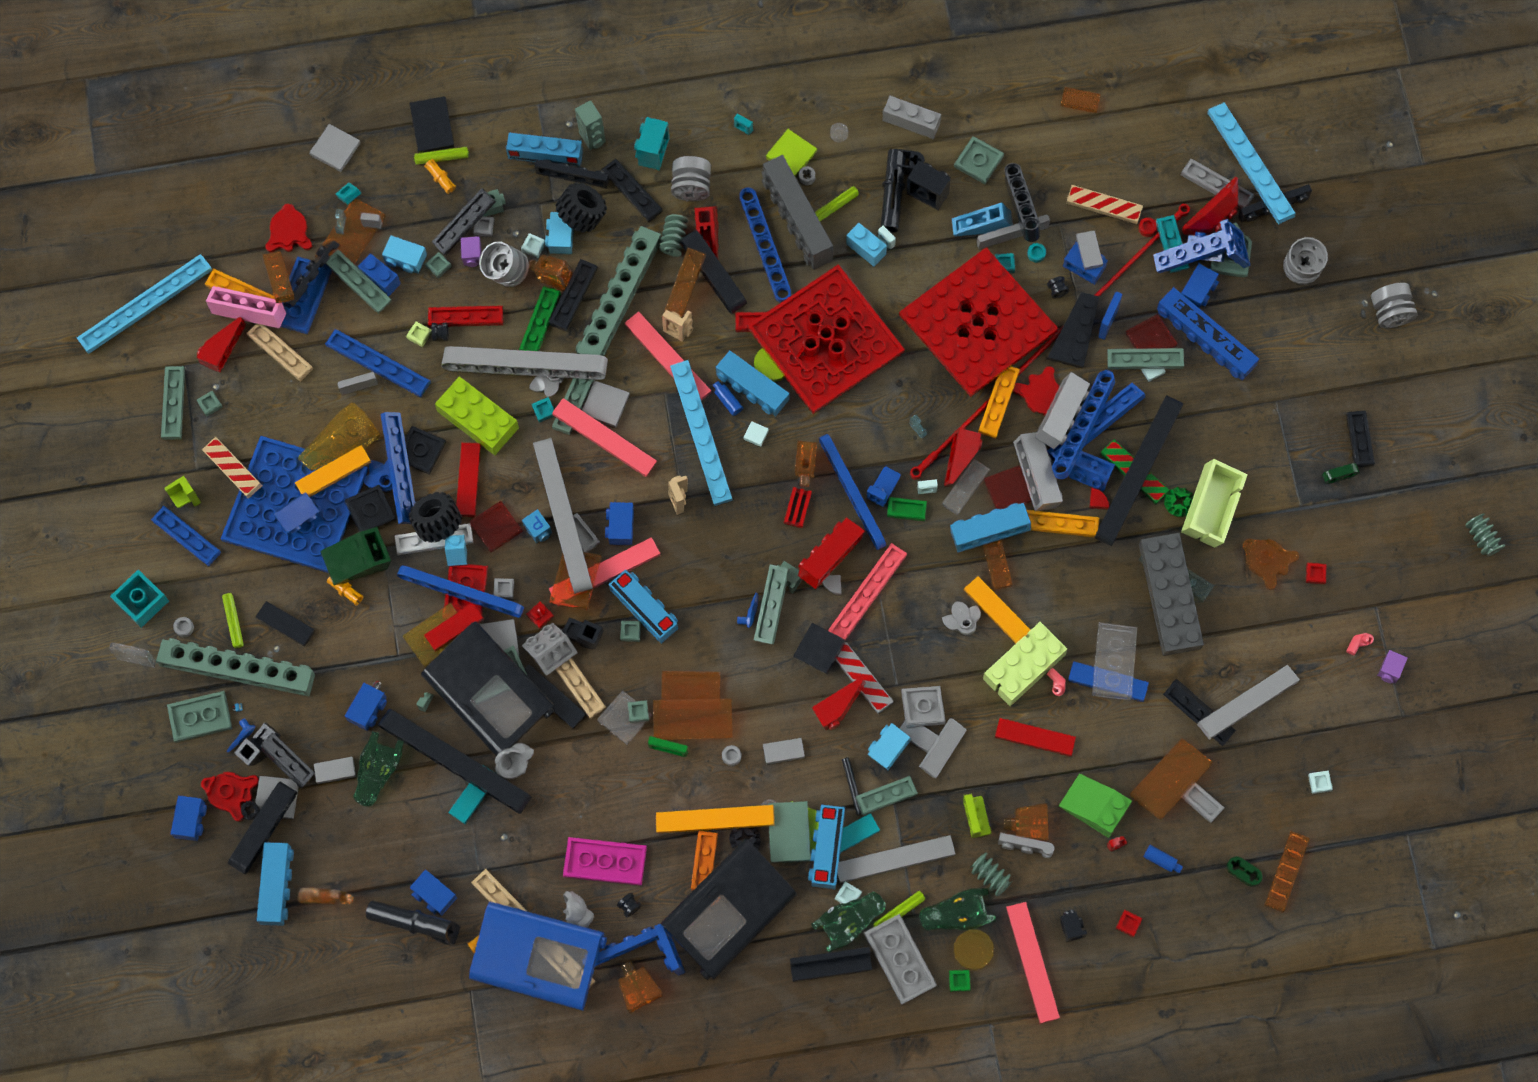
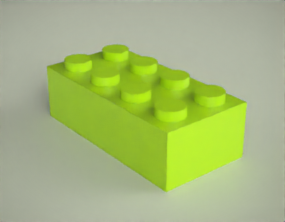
M460 376L435 403L438 413L477 443H480L482 447L494 456L519 429L515 418Z

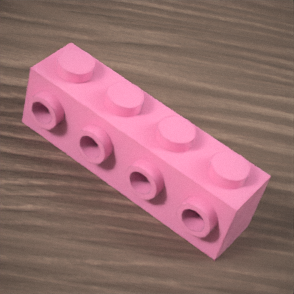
M213 286L206 299L212 314L234 319L241 317L244 321L280 328L286 315L280 300Z

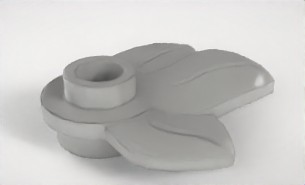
M536 376L529 388L535 392L544 391L546 397H551L557 393L559 384L562 383L564 378L558 377L554 379L552 377Z
M955 602L952 606V614L942 617L944 625L950 630H958L963 635L973 634L977 627L976 622L981 616L979 607L975 605L968 608L963 602Z

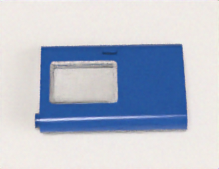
M490 901L483 918L469 979L584 1011L599 951L605 948L607 937H604V932Z

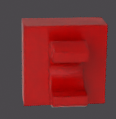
M541 601L526 614L539 629L554 617Z

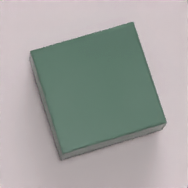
M439 252L425 264L437 278H440L452 267L451 263Z
M213 390L196 400L206 417L223 408Z
M621 621L620 640L640 642L641 621Z
M647 700L628 702L630 723L649 721Z

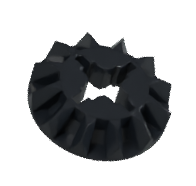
M757 827L733 828L729 837L733 850L742 842L739 839L742 838L743 831L746 836L751 837L748 841L756 849L759 848L761 835Z

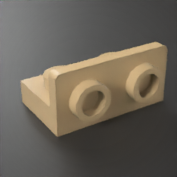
M668 310L662 315L663 331L680 341L690 336L693 331L692 312L688 310L683 318L678 313Z
M676 476L668 482V495L677 515L684 512V505H686L685 492L688 491L687 476Z

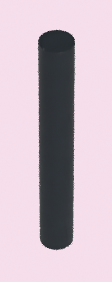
M849 757L843 758L842 763L857 816H860L862 812L855 798L859 795L850 759Z

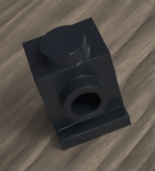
M1074 909L1063 912V916L1059 920L1066 943L1086 937L1087 931H1082V928H1084L1082 917H1078Z

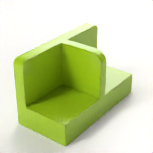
M184 476L164 488L177 508H181L189 502H192L194 507L201 503Z

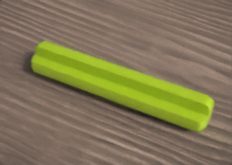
M467 147L417 153L414 155V159L418 165L425 164L429 160L431 161V159H434L435 162L467 158L469 157Z
M853 186L815 211L819 221H822L859 195L858 190Z
M232 593L223 594L222 599L232 645L234 648L243 647L244 644Z
M920 891L916 892L877 920L873 926L875 927L898 914L901 917L922 903L925 900V896Z

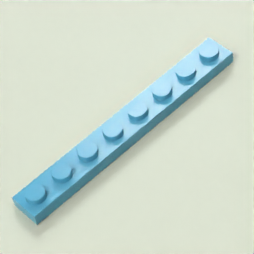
M1222 103L1208 109V115L1276 222L1280 224L1294 218L1295 212L1226 104Z
M201 254L78 336V341L86 352L90 354L211 272L212 268Z
M686 360L671 365L670 367L714 506L732 501L730 489L690 363Z

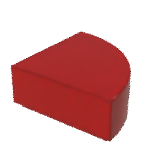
M1091 488L1089 508L1108 510L1109 502L1104 493L1098 489Z
M1124 836L1112 839L1107 843V847L1111 852L1127 845Z

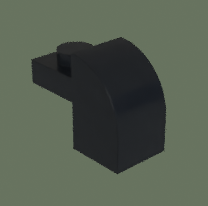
M569 617L562 632L569 640L579 643L584 648L594 650L604 630L603 627L587 620L582 623Z
M264 723L253 738H246L235 751V754L248 766H254L267 757L258 748L271 733H274L278 738L281 735L268 723Z

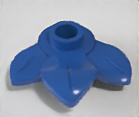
M371 460L369 464L370 474L365 476L363 482L369 488L380 485L382 491H391L393 488L388 460L385 464ZM386 480L390 481L388 485H384Z

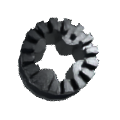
M247 801L241 808L242 815L248 820H254L260 811L259 806L253 801ZM253 806L255 813H251L248 816L246 809H250Z

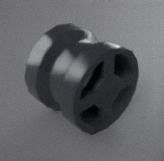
M1063 276L1053 278L1047 283V287L1051 289V296L1054 299L1063 297L1070 291L1068 286L1065 285Z
M443 322L442 324L432 323L433 341L438 339L448 341V322Z
M633 893L627 894L617 903L618 908L623 909L626 918L633 915L642 906L640 902L634 899Z

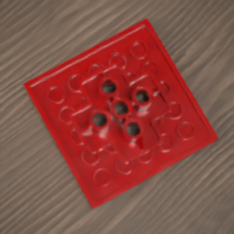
M987 247L899 312L900 317L970 397L1058 331V327ZM967 309L970 313L962 312V310ZM994 312L997 315H989L988 313ZM980 323L982 324V327L974 326V324ZM966 334L968 337H960L959 335ZM991 336L994 340H987L986 337Z
M839 264L747 325L749 331L813 414L905 352V349ZM811 320H819L820 322L814 324L811 322ZM837 324H845L846 326L840 328L837 326ZM825 333L830 334L831 336L828 338H824L821 335ZM807 344H814L815 347H814V348H808L806 345H807ZM833 348H837V349H840V348H841L842 351H841V352H834L832 349H833Z

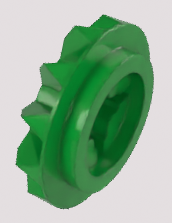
M1177 487L1170 489L1164 499L1166 510L1173 516H1187L1193 499V493H1190L1187 488ZM1176 497H1178L1179 499L1185 498V500L1183 501V505H1181L1180 503L1174 505L1177 501Z

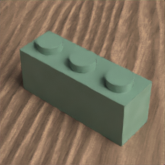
M590 100L575 108L579 134L589 150H592L593 148L601 147L606 140L602 117Z

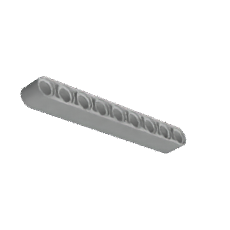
M448 346L444 348L441 367L448 371L602 380L606 375L608 359L602 355Z
M552 438L534 442V449L574 594L593 589Z

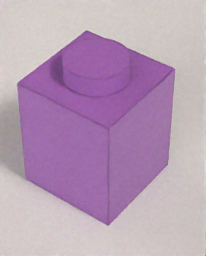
M480 237L461 238L463 265L468 267L479 265L482 254Z
M1389 650L1377 676L1382 677L1381 679L1387 683H1396L1400 678L1407 657Z

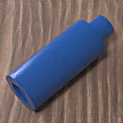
M719 381L713 384V387L716 389V396L731 415L739 414L743 407L725 384L721 385Z
M1149 845L1143 856L1169 872L1174 870L1180 873L1183 866L1177 863V859L1152 845Z

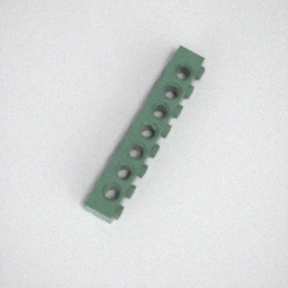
M640 226L639 230L634 232L632 236L633 242L630 247L627 246L625 249L624 259L618 263L617 273L614 278L610 279L608 283L609 289L606 294L602 295L599 309H595L593 312L592 322L586 326L584 338L576 346L575 351L577 354L605 355L661 244L660 233ZM641 246L646 247L645 250H638ZM632 262L638 263L636 266L629 265ZM623 278H630L628 282L621 281ZM617 293L622 294V296L619 298L614 297V295ZM613 309L614 312L608 314L606 310ZM600 325L606 326V328L602 330L598 329L597 327ZM591 341H598L596 345H590L589 343Z
M169 638V640L162 639L156 659L160 667L308 697L310 696L315 678V673L311 667L306 665L292 666V663L287 661L277 663L267 657L257 659L251 654L244 653L243 655H238L232 650L218 651L217 648L212 646L203 648L193 642L183 644L173 638ZM184 651L183 657L176 658L179 652ZM203 655V659L200 662H195L197 656ZM222 659L220 665H213L215 660ZM235 663H241L238 669H232ZM253 667H259L257 673H251ZM273 670L278 671L275 677H269ZM297 674L295 680L288 681L290 675Z

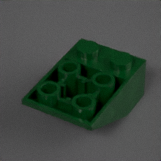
M378 527L354 534L320 551L334 586L387 570L391 562Z

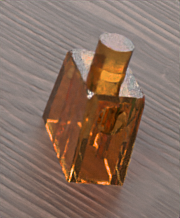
M541 255L538 261L531 259L529 262V270L535 272L540 282L560 291H565L573 275L567 261Z
M798 441L795 476H799L798 486L809 487L810 477H815L818 451L816 442ZM805 464L809 465L807 469L802 468V466Z
M1047 803L1015 809V818H1003V830H1015V836L1044 842L1049 841Z
M631 961L621 966L625 976L618 981L629 1014L663 997L662 991L644 967L635 970Z

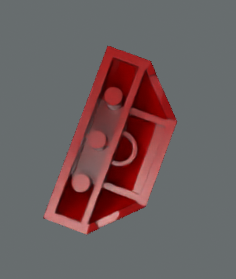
M1236 176L1182 227L1184 235H1195V232L1210 235L1214 231L1218 232L1221 230L1220 221L1228 218L1231 220L1237 214L1238 178Z

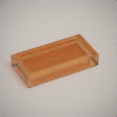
M1065 87L1061 106L1097 113L1100 94Z

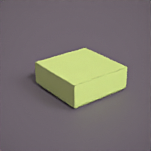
M415 322L406 338L423 347L432 334V330Z

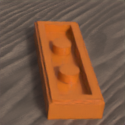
M698 831L691 883L692 891L714 870L718 833Z

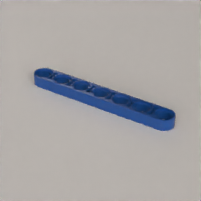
M744 188L740 192V202L776 301L781 303L791 296V289L756 192L752 188ZM746 193H750L753 195V199L746 201L743 199V196ZM756 209L759 214L756 217H752L748 214L749 211ZM762 225L765 230L762 233H757L754 228ZM767 241L771 246L768 249H763L760 244ZM772 257L776 259V263L768 265L766 260ZM780 274L782 279L776 282L772 279V276ZM786 290L788 296L781 298L778 296V292Z
M1109 370L1101 371L1097 375L1068 433L1067 439L1052 465L1053 474L1057 479H1065L1070 475L1115 385L1114 374ZM1104 377L1111 378V380L1106 383L1101 381ZM1099 391L1104 393L1101 397L1094 396ZM1091 406L1096 407L1094 412L1086 411ZM1083 421L1089 422L1086 427H1080L1079 424ZM1075 436L1081 437L1079 442L1071 441ZM1068 451L1074 452L1071 457H1065L1064 454ZM1061 466L1066 467V470L1062 473L1056 471Z
M828 434L819 437L820 444L872 543L877 550L885 547V539L832 439Z
M400 566L397 573L399 578L513 617L521 618L524 607L518 603L407 566Z

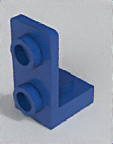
M885 466L873 486L870 485L867 490V499L884 507L901 474Z

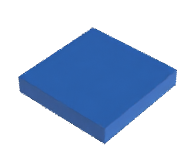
M1115 292L1102 320L1098 336L1105 340L1119 310L1122 293Z

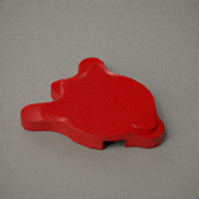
M285 204L271 219V236L266 243V250L271 253L281 248L291 252L295 244H298L306 251L310 250L313 245L306 235L307 222L304 216L292 204Z
M1047 366L1042 374H1031L1028 378L1029 385L1015 383L1012 391L1014 394L1024 398L1026 405L1032 412L1043 414V416L1046 415L1060 387L1054 379V368L1051 366Z
M223 772L217 776L204 778L201 782V787L205 790L208 800L216 809L229 812L236 822H241L244 819L241 813V804L252 801L251 790L258 785L259 778L256 775L241 777L232 772Z

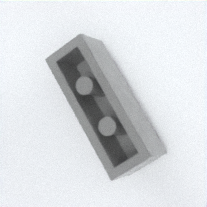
M889 96L883 110V121L934 139L940 126L941 114Z

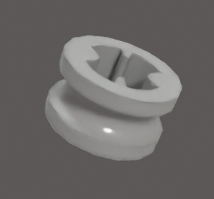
M803 167L800 169L799 181L803 185L814 183L815 171L813 168ZM810 173V178L807 177L805 179L804 174Z

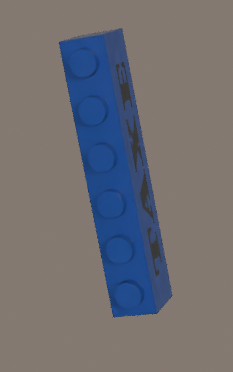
M1174 287L1159 301L1158 313L1163 318L1169 319L1177 330H1182L1187 334L1186 336L1190 341L1200 345L1206 354L1212 355L1220 366H1225L1233 377L1239 378L1242 381L1257 366L1259 358Z

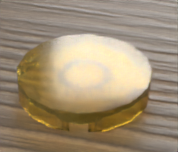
M968 930L959 935L955 942V958L966 969H982L989 964L993 957V943L990 937L981 930Z

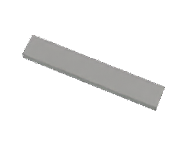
M1286 665L1199 721L1197 725L1210 740L1298 683L1300 679Z
M951 835L839 862L837 873L839 882L844 883L845 881L848 882L955 856Z

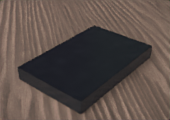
M446 97L410 102L418 153L454 148Z

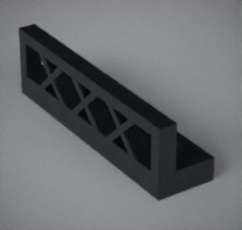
M870 947L790 958L792 980L797 982L872 971Z

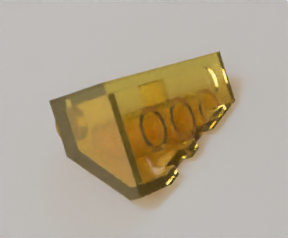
M351 402L330 421L300 454L298 460L312 471L332 462L333 459L352 451L360 445L366 448L380 434L367 414L354 402Z

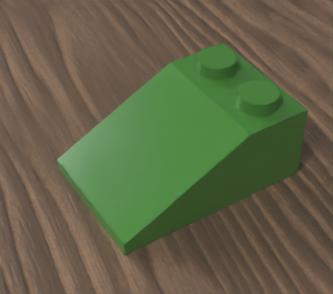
M1079 773L1059 807L1110 838L1132 800L1116 790Z

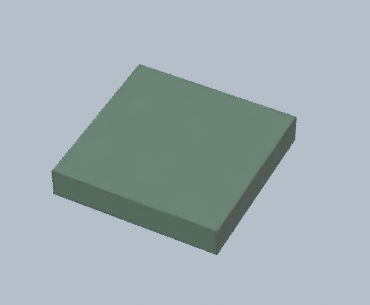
M972 136L955 162L954 168L986 184L1004 157V153Z

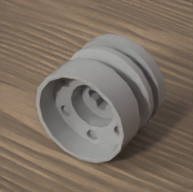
M695 156L675 159L672 167V176L674 178L672 179L671 194L675 198L685 201H701L706 199L710 193L711 163L708 160Z
M1304 237L1298 239L1292 244L1283 261V269L1286 276L1297 284L1306 285L1314 282L1320 276L1328 261L1326 247L1314 238Z
M500 241L489 244L480 256L479 266L481 272L485 277L506 287H514L526 278L529 270L527 256L522 251Z
M1390 284L1377 289L1371 294L1373 306L1378 310L1376 316L1379 319L1378 323L1381 328L1402 326L1417 318L1418 313L1415 309V303L1410 301L1413 297L1409 284Z

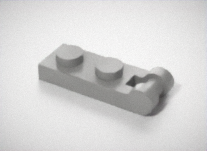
M1000 833L998 845H1002L1004 849L1013 850L1018 848L1021 849V852L1027 854L1037 852L1041 853L1044 858H1050L1054 852V845L1049 842Z

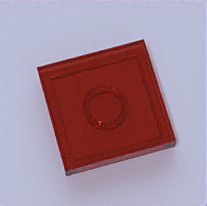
M1158 314L1125 332L1135 349H1165L1177 346V342Z
M1020 466L984 478V483L995 509L1008 508L1009 505L1014 503L1027 504L1032 502Z
M499 501L469 521L491 553L523 532L502 501Z

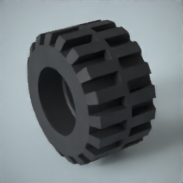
M576 182L571 183L557 200L556 212H558L559 218L568 227L585 233L595 229L606 214L607 206L597 190L584 183L579 184Z
M439 492L430 493L420 498L411 507V512L409 513V520L417 535L424 542L428 541L429 543L447 539L448 536L454 534V531L458 530L462 522V515L454 500L449 494L444 492L440 494Z

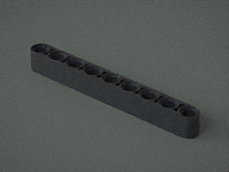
M1168 395L1164 398L1094 537L1095 539L1109 546L1113 545L1184 403Z
M388 709L378 724L384 731L519 814L523 812L532 798L522 789L392 709Z

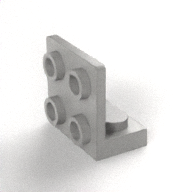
M554 623L543 627L538 634L528 638L522 645L535 659L546 676L578 653L569 638Z

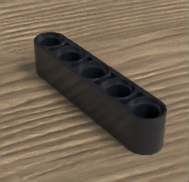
M1010 163L1004 168L1005 184L1024 239L1028 242H1035L1040 238L1039 219L1021 167L1016 163Z
M697 230L680 239L681 245L730 314L747 305L745 297Z
M281 781L275 786L229 858L228 865L244 875L250 870L264 848V842H268L294 801L297 791Z

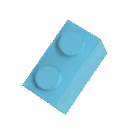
M550 212V219H547L546 222L549 236L545 237V246L549 248L550 254H572L574 229L568 227L559 218L558 212Z
M860 223L846 236V244L872 266H875L886 255L887 245Z
M390 235L382 256L384 262L391 267L398 266L408 273L415 272L419 274L427 252L423 246Z
M892 723L890 726L886 725L880 732L881 738L878 742L874 741L868 748L870 751L868 753L869 757L887 770L890 769L912 740L910 736Z

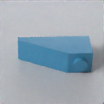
M1003 203L952 218L954 236L986 234L1013 225L1011 210Z

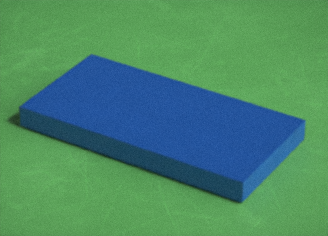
M297 256L280 299L282 304L286 301L284 297L290 289L294 290L297 286L295 284L297 278L301 274L304 276L307 269L305 267L311 260ZM326 264L318 268V275L311 283L308 282V288L294 307L289 309L283 305L286 315L280 327L308 335L332 270Z

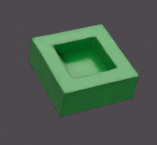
M969 970L949 971L950 992L970 991Z

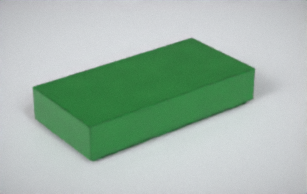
M889 497L887 517L925 521L927 501Z
M649 737V748L687 757L688 746Z

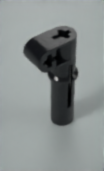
M890 149L888 151L885 181L882 183L884 196L880 228L884 226L890 233L899 231L902 191L905 189V184L903 183L904 174L910 175L918 161L925 162L924 156L920 152L903 149ZM905 159H908V166L905 165ZM894 176H896V178H895V187H894L893 208L891 209L892 188H893V181H894L893 178H894Z
M374 900L370 901L366 909V918L368 920L406 929L411 934H425L449 946H455L461 928L454 921L423 914L418 909L412 911Z

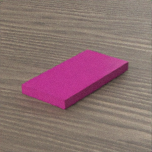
M568 837L563 877L642 886L647 846Z

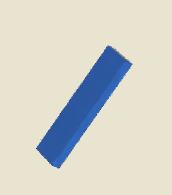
M165 506L151 519L154 524L208 567L221 554L219 549Z
M1074 661L1068 678L1069 682L1144 702L1149 684L1146 681Z

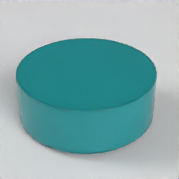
M1034 243L1029 246L1027 256L1032 262L1039 263L1046 257V248L1040 243Z

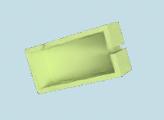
M1215 459L1206 463L1181 532L1195 539L1201 537V542L1214 548L1223 544L1241 495L1239 491L1243 489L1248 474Z
M1039 622L1027 633V637L1024 636L984 673L983 680L994 691L998 689L1000 684L1001 687L999 688L998 695L1011 706L1066 655L1067 648Z

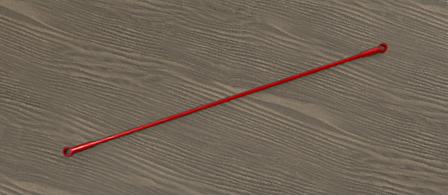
M1181 204L1178 211L1174 214L1176 222L1189 214V205ZM1184 208L1187 212H1182L1181 209ZM1159 232L1095 296H1100L1160 237ZM1063 326L1019 368L1018 376L1058 338ZM989 399L959 428L965 429L987 407ZM954 433L921 464L911 469L910 476L912 479L918 480L921 478L922 472L953 441ZM918 471L920 474L915 476L913 472Z

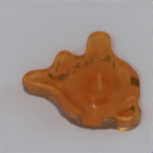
M1248 538L1243 543L1247 566L1254 574L1264 580L1268 590L1275 589L1277 585L1276 574L1287 575L1289 564L1299 559L1297 551L1285 550L1271 539L1254 540Z
M311 887L301 888L297 897V901L300 903L335 904L336 899H341V904H351L354 900L351 894L343 891Z

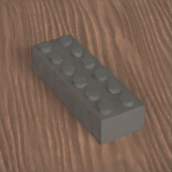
M780 155L763 163V171L761 172L763 186L771 192L770 198L774 205H778V212L782 220L785 219L788 223L786 226L791 235L794 234L797 248L799 250L802 249L805 255L803 257L806 264L811 265L814 270L833 261V244L784 156Z
M1180 533L1141 539L1139 548L1162 655L1167 656L1200 650L1204 643Z

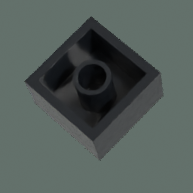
M918 161L907 178L906 194L939 211L949 194L951 177L943 171L935 170L928 163Z

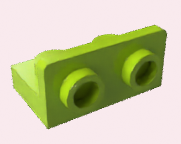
M972 794L964 795L963 803L971 837L976 838L990 835L991 830L983 797H972Z

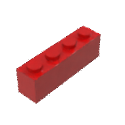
M847 517L842 523L839 521L834 526L833 532L825 535L821 542L822 544L819 547L815 546L810 553L811 556L808 559L804 558L800 562L798 576L814 589H817L862 540L865 530Z

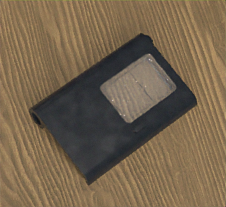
M477 621L471 623L421 673V676L496 756L501 751L514 746L540 719L544 717L547 719L555 712L553 709L555 705Z
M744 839L660 924L701 968L699 973L706 980L709 978L714 980L797 896V893L755 846L747 839Z

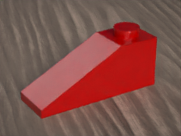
M717 206L694 208L696 230L701 234L718 259Z
M238 317L205 341L203 347L201 346L197 352V359L201 365L219 373L222 371L246 327L243 318Z
M961 428L954 431L944 486L952 485L978 450L981 449V433Z
M862 677L811 707L825 730H833L840 725L839 722L844 719L866 684Z

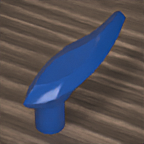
M757 592L752 599L747 617H737V624L747 625L748 628L752 626L758 607Z
M246 719L240 720L239 724L243 730L229 746L227 752H230L239 743L248 738L254 731L255 726L249 725Z

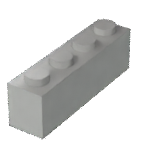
M1070 372L1063 379L1035 438L1053 449L1059 444L1062 445L1067 439V430H1070L1075 422L1073 420L1074 416H1077L1082 408L1080 405L1081 401H1084L1089 394L1087 389L1090 383Z
M1037 432L1021 434L1013 443L1034 510L1055 509L1063 500L1062 493L1057 484V478L1053 474L1051 458L1048 456L1046 444L1035 438Z

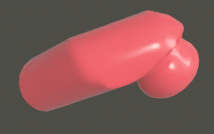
M1368 633L1353 636L1346 652L1350 655H1355L1359 647L1373 643V636Z
M1052 668L1046 675L1053 681V694L1061 696L1065 692L1066 680Z

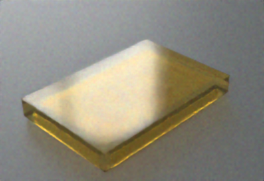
M451 603L403 635L404 640L424 667H427L450 644L448 643L435 652L424 635L457 613Z

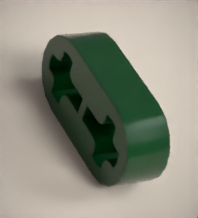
M1351 463L1328 470L1322 476L1325 484H1332L1352 478L1360 472L1357 464Z
M1234 856L1227 863V871L1246 885L1255 887L1262 881V872L1241 857ZM1236 862H1239V867L1244 871H1241L1240 869H1236V871L1233 870V865L1231 863L1235 864ZM1245 872L1249 873L1250 875L1256 873V878L1258 879V881H1250V876Z

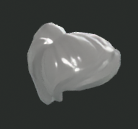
M517 743L511 748L501 751L495 758V771L497 775L507 780L525 774L528 760L533 756L534 750L528 745Z
M566 891L563 897L567 907L563 913L566 914L565 919L567 923L587 928L593 921L594 914L587 909L584 900L573 891Z

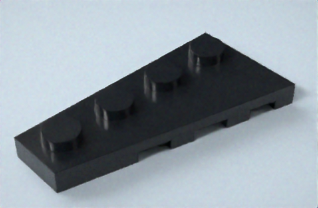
M333 240L325 246L321 245L316 252L318 256L314 261L311 260L305 267L307 269L304 276L301 274L295 281L297 286L294 290L290 289L285 295L286 301L283 305L289 309L294 307L308 288V282L311 283L318 275V268H321L330 259L328 254L336 250L340 244Z
M1084 292L1080 293L1046 358L1047 360L1078 368L1084 367L1099 296Z

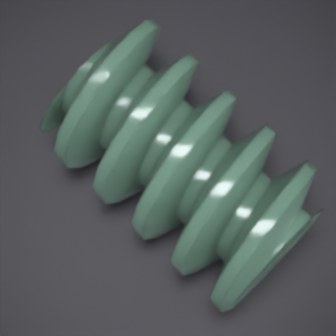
M675 214L666 216L660 240L661 244L659 245L661 252L673 257L682 255L679 251L683 249L680 239L686 235V232L683 230L687 229V225L684 224L688 223L687 217Z
M1483 513L1468 521L1465 526L1468 529L1472 528L1469 531L1470 535H1475L1473 538L1475 542L1480 541L1477 547L1483 548L1481 554L1488 557L1502 550L1505 544L1498 545L1501 537L1494 538L1498 532L1490 531L1494 525L1486 524L1490 518L1483 519L1485 515Z
M985 852L970 868L973 867V875L979 873L978 880L985 878L983 883L985 886L991 883L990 891L997 889L995 896L998 897L1013 881L1009 882L1010 874L1003 876L1004 868L997 871L998 863L993 866L991 865L993 858L985 860L987 855Z

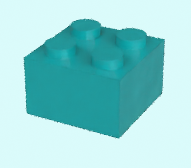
M646 117L645 123H642L640 126V139H636L635 158H638V165L660 170L670 139L668 122Z
M139 569L110 595L112 600L140 628L169 602L167 597Z

